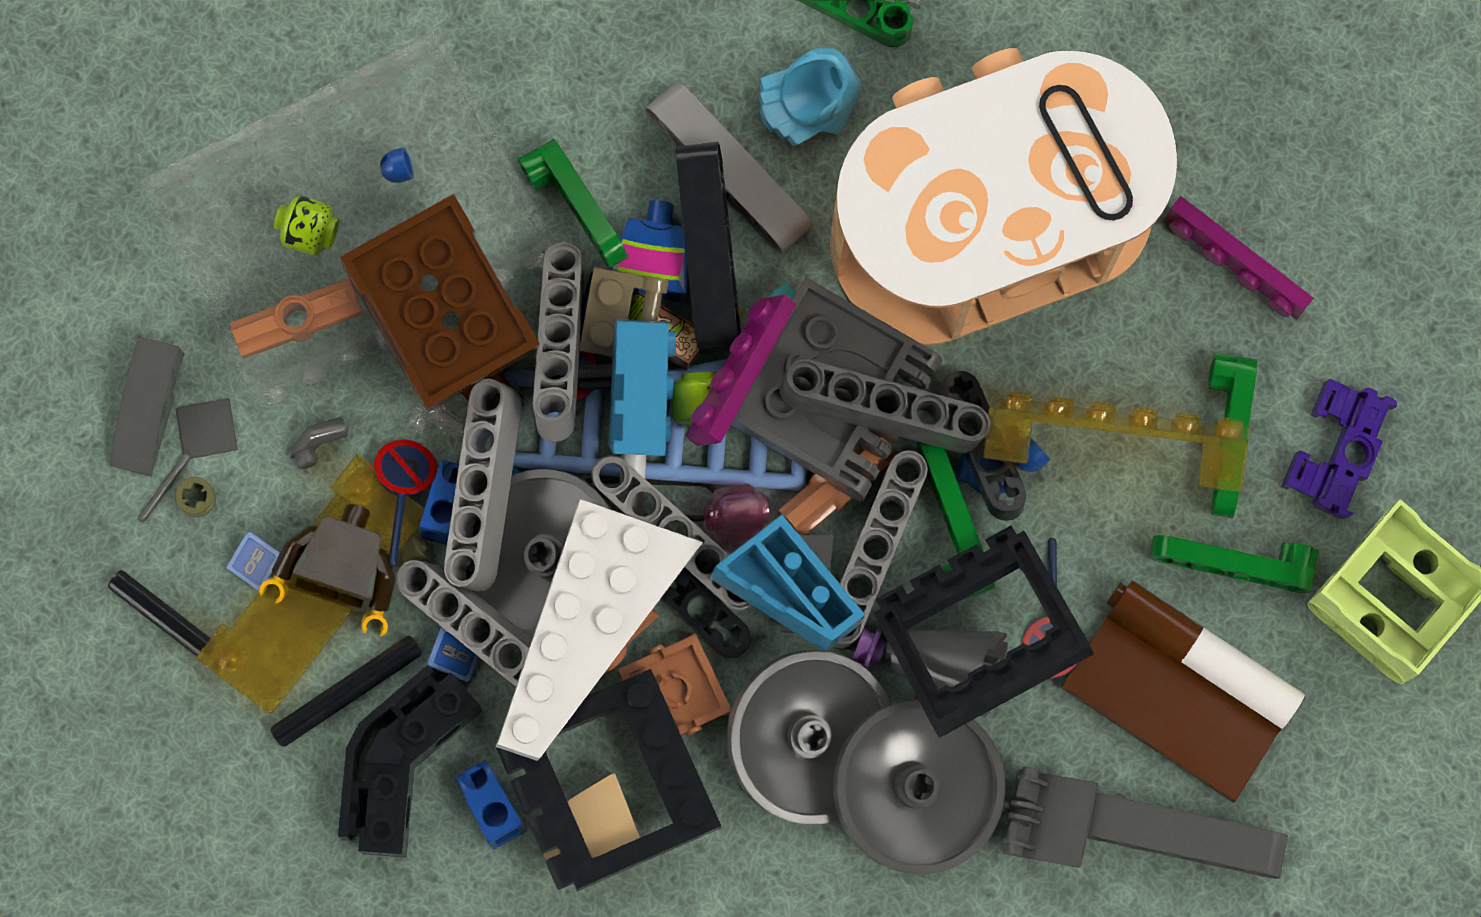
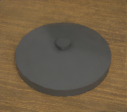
M536 469L518 473L511 477L497 576L490 588L479 592L473 591L531 638H533L578 502L581 499L615 511L605 495L591 483L575 475L558 470ZM480 519L473 526L474 536L480 532ZM474 561L467 567L466 576L468 579L474 573Z
M804 650L788 653L768 662L744 684L729 716L727 750L732 770L740 786L757 805L782 819L801 824H824L839 820L833 793L834 772L838 756L845 741L857 725L873 712L891 704L887 693L866 668L839 654L819 650Z
M919 700L901 701L882 707L870 714L856 726L845 741L835 766L833 780L834 802L838 817L846 834L868 858L886 868L911 874L938 873L967 861L991 837L998 824L1004 805L1005 776L1003 765L992 739L977 721L972 720L939 738Z

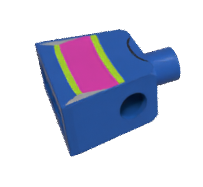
M652 200L649 202L646 221L633 218L628 219L620 239L628 258L610 269L669 280L667 293H662V299L686 303L687 257L684 229L682 226L671 225L673 204ZM634 288L633 294L637 295L640 292L645 295L646 290Z

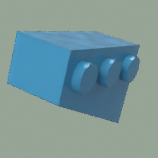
M615 319L608 439V446L613 454L665 456L666 442H670L671 416H666L667 399L672 400L673 374H667L668 357H674L676 334L674 331H669V324L665 321Z
M783 515L779 516L716 565L710 578L825 652L858 627L865 616L864 612Z

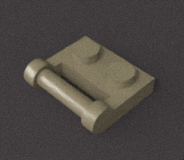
M594 266L579 350L613 357L615 319L628 320L633 289L646 290L641 320L658 321L662 293H667L669 280Z

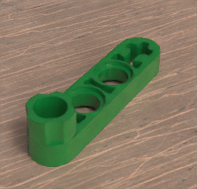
M798 0L891 48L900 47L910 39L914 18L910 14V6L904 1L896 0L891 3L887 0H863L869 7V13L862 18H854L846 11V5L852 0ZM876 8H879L876 25L872 27L869 24L874 19ZM894 19H898L901 21L900 29L889 28L885 22L892 23Z
M555 139L518 158L521 169L535 191L553 181L608 268L628 258L618 235Z
M1217 352L1214 353L1210 366L1208 389L1228 392L1224 418L1228 419L1223 420L1210 512L1211 515L1233 518L1240 490L1257 374V359Z
M917 442L918 452L927 463V476L956 553L959 554L975 544H978L983 553L982 545L945 449ZM950 564L942 567L944 573L952 570ZM991 583L964 599L995 589V583Z
M1155 535L1152 538L1149 558L1165 564L1292 592L1311 593L1319 550L1305 544L1284 542L1281 544L1279 560L1181 538Z

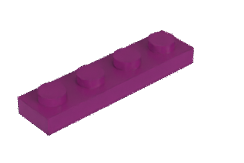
M1182 196L1170 208L1165 219L1170 222L1169 228L1175 235L1185 241H1189L1190 238L1204 248L1202 253L1210 262L1217 266L1224 264L1236 273L1235 278L1239 284L1249 291H1260L1270 299L1268 301L1270 307L1281 316L1289 317L1291 315L1297 320L1314 299V297Z
M787 295L762 298L750 309L748 323L743 332L732 342L729 349L731 353L723 368L713 376L710 383L712 388L704 402L692 414V424L685 437L696 446L722 442L797 305Z

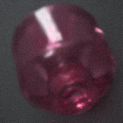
M739 484L714 490L710 497L709 505L705 506L703 511L707 529L715 531L716 535L723 542H734L752 538V536L763 530L764 524H768L770 517L768 502L762 491L757 492L751 484Z

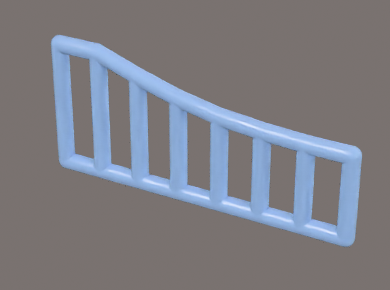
M728 358L692 365L687 371L683 368L668 369L667 374H673V383L681 380V373L715 372L716 374L717 371L723 368ZM509 369L504 373V378L519 392L520 386L534 387L535 371ZM611 389L593 390L586 397L581 457L555 455L557 442L547 441L540 436L539 454L515 452L513 466L517 469H549L565 473L591 475L594 463L600 459L598 458L603 390ZM670 399L671 436L670 442H666L665 463L646 462L645 479L801 491L806 487L808 469L793 460L791 473L766 472L767 445L751 437L749 470L724 468L726 434L721 443L708 445L707 467L682 465L685 424H678L673 420L672 400ZM552 412L546 416L555 417L559 415V412ZM616 463L605 464L601 468L599 475L620 477V466Z

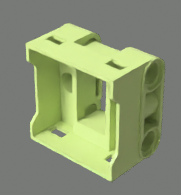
M1399 499L1386 510L1345 562L1310 599L1307 606L1317 618L1383 674L1398 684H1404L1420 674L1481 601V567L1467 560L1423 523L1413 509ZM1415 555H1422L1430 562L1431 571L1428 575L1420 573L1414 567L1413 559ZM1379 557L1388 563L1386 567L1424 599L1429 598L1437 605L1416 631L1358 583ZM1361 618H1369L1375 622L1378 629L1377 636L1360 623Z

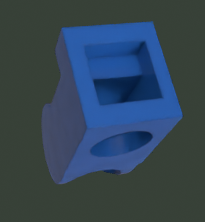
M442 459L419 526L421 538L447 545L459 463Z
M486 760L455 776L466 796L465 800L493 850L527 832L526 827Z

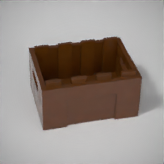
M454 194L340 257L345 272L426 413L471 389L479 381L488 379L533 354L540 346L520 308L513 306L477 243L475 230ZM432 275L437 279L438 286L435 290L425 291L421 287V280L424 276ZM455 313L459 317V325L454 329L446 328L442 323L445 314Z

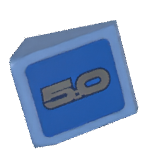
M249 530L226 568L259 591L262 583L274 576L272 568L280 552Z
M441 626L427 665L433 671L447 676L452 672L457 679L470 683L479 656Z

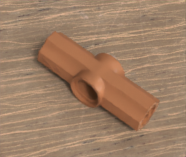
M348 278L303 296H287L274 307L229 324L243 359L291 341H307L316 332L363 315V311L352 282ZM300 310L307 313L306 321L302 325L291 327L286 324L287 317L292 312Z
M859 444L855 445L853 452L878 467V475L889 467L896 455L893 449H891L892 451L888 458H881L864 450ZM815 474L810 479L811 483L780 508L778 514L779 516L783 515L799 535H809L810 532L819 527L835 511L839 513L847 507L845 504L853 498L839 491L831 482Z

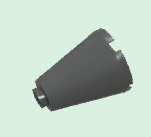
M908 629L909 635L938 689L946 685L954 687L967 680L968 673L984 664L992 666L1007 656L1008 642L1004 641L1007 634L999 631ZM888 642L885 660L891 662V671L907 678ZM990 711L981 716L986 717L990 713Z

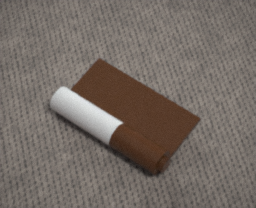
M1131 580L1128 586L1120 582L1106 603L1112 607V610L1089 643L1094 655L1079 662L1076 669L1070 672L1061 688L1234 803L1278 733L1286 726L1300 706L1305 694L1135 581Z

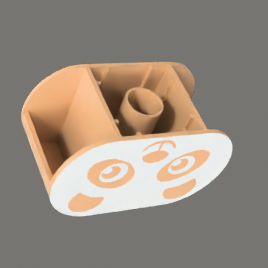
M1009 48L988 55L975 63L971 68L975 80L944 91L938 77H930L911 83L897 91L892 97L896 109L878 117L858 136L844 160L839 176L831 227L830 247L836 277L849 302L923 345H935L955 340L1102 285L1123 274L1141 254L1150 235L1152 225L1165 209L1173 191L1177 170L1176 145L1168 116L1152 90L1137 75L1108 58L1087 52L1055 51L1023 61L1018 48ZM1055 85H1066L1074 89L1081 97L1131 189L1133 205L1129 213L1123 218L1114 221L1105 220L1099 217L1091 208L1041 115L1039 108L1040 98L1048 88ZM1058 91L1052 93L1046 100V110L1098 207L1108 214L1119 213L1126 205L1127 198L1078 105L1074 98L1066 92Z

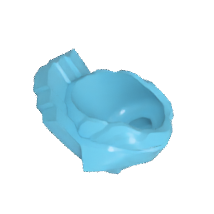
M817 48L795 58L788 69L762 77L760 79L761 93L759 101L761 109L759 112L763 124L771 133L775 132L782 141L787 140L793 147L821 131L839 135L846 125L861 91L860 80L848 58L834 48Z

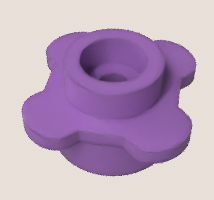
M878 628L876 633L864 629L856 648L853 661L863 664L867 670L870 663L879 665L887 641L879 639L882 631L881 628Z

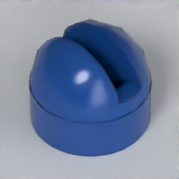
M405 147L397 148L384 154L380 166L381 174L387 181L402 183L414 179L412 163Z
M1029 435L1019 442L1014 449V461L1025 472H1035L1051 460Z

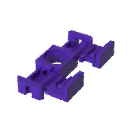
M1332 379L1325 381L1310 416L1326 418L1327 415H1331L1335 419H1339L1338 425L1342 427L1347 426L1342 428L1328 463L1324 461L1319 465L1309 460L1310 454L1301 450L1296 452L1281 487L1284 489L1292 488L1311 498H1315L1316 495L1319 496V498L1313 500L1314 507L1334 517L1345 519L1352 516L1354 513L1347 509L1358 482L1364 481L1369 477L1383 442L1377 438V435L1388 409L1392 410L1397 407L1396 400L1389 396L1378 397V391L1371 388H1365L1358 392ZM1331 392H1334L1328 409L1324 410ZM1350 442L1358 443L1364 449L1365 459L1360 465L1350 463L1345 456V448ZM1304 460L1306 462L1302 469L1299 479H1296L1302 462Z

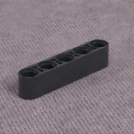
M719 141L676 147V163L696 343L699 350L728 347L741 334L721 148Z

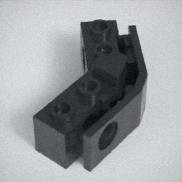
M428 665L425 666L359 722L346 747L338 837L342 840L352 841V836H360L358 851L363 855L407 858L415 768L483 711L452 672L440 683H437L435 681L437 676ZM431 686L435 692L409 715L405 716L402 710L414 704ZM393 714H396L398 718L387 728L384 729L383 727L379 730L365 757V782H358L360 756L373 731ZM360 791H368L365 827L358 828L361 804Z

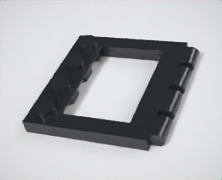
M1012 525L985 539L990 548L989 550L982 553L978 544H975L948 559L947 561L952 570L944 573L939 564L911 579L910 582L914 588L912 592L907 594L903 585H900L876 598L880 609L873 612L939 738L1094 655L1089 642L1026 532L1022 531L1016 534ZM1020 568L1050 619L1051 625L1054 627L1047 630L1045 637L1031 645L1023 643L1008 651L1006 658L992 666L984 664L968 673L967 680L954 687L946 685L938 689L937 684L931 677L912 641L908 629Z
M651 669L586 696L558 735L622 708L673 824L592 859L546 751L536 761L496 747L507 774H512L522 769L525 771L524 775L511 781L524 814L540 808L543 814L528 821L541 853L544 854L556 848L559 849L560 854L545 861L557 890L574 884L578 892L721 829V823Z

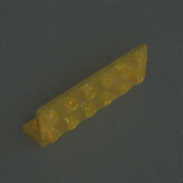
M1007 392L1006 397H1000L989 408L990 429L986 435L984 458L1027 463L1033 422L1203 443L1198 486L1242 492L1247 450L1252 435V429L1243 428V421L1218 419V424L1200 423L1201 416L1187 413H1176L1175 419L1158 417L1157 410L1148 408H1133V413L1115 412L1116 405L1092 402L1090 408L1073 406L1074 400L1061 397H1049L1048 402L1045 403L1032 401L1031 394L1022 392Z
M356 454L331 486L335 496L312 525L318 526L323 517H331L341 521L347 504L360 505L370 512L365 529L378 533L381 536L380 547L387 551L389 555L397 495L390 493L382 487L374 475L372 465ZM408 496L405 497L399 551L420 526L424 508ZM286 580V581H285L286 584H287V587H288V585H289L290 580ZM268 584L264 595L261 597L260 593H258L231 628L224 624L221 625L196 659L265 712L272 714L354 609L288 588L285 598L275 604L276 599L280 596V589L275 584Z

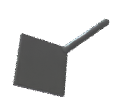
M229 398L176 408L184 454L139 514L138 520L140 522L146 521L190 459L238 450Z

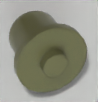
M414 536L412 538V545L401 554L403 563L411 560L432 561L435 558L430 545L419 536Z

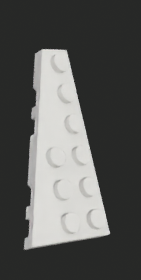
M580 499L496 747L538 761L703 542Z

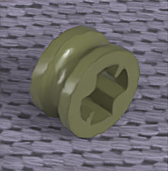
M189 477L178 485L175 499L177 505L185 514L192 517H201L207 515L213 509L216 503V494L214 488L205 479ZM196 486L203 487L201 492L207 495L205 502L198 501L195 507H189L191 502L187 498L185 499L186 493L194 492Z

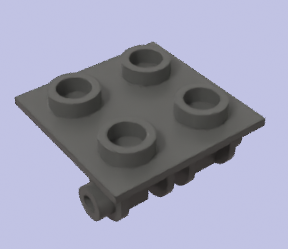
M1023 767V770L1020 769V773L1016 777L1018 782L1014 800L1011 801L1012 810L1008 815L1010 820L1006 838H1003L1004 848L1002 854L1081 868L1098 783L1040 773L1039 770Z

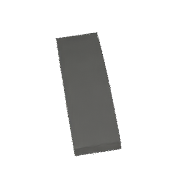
M138 336L118 414L110 460L111 467L152 476L175 399L173 391L184 357V353L179 346Z

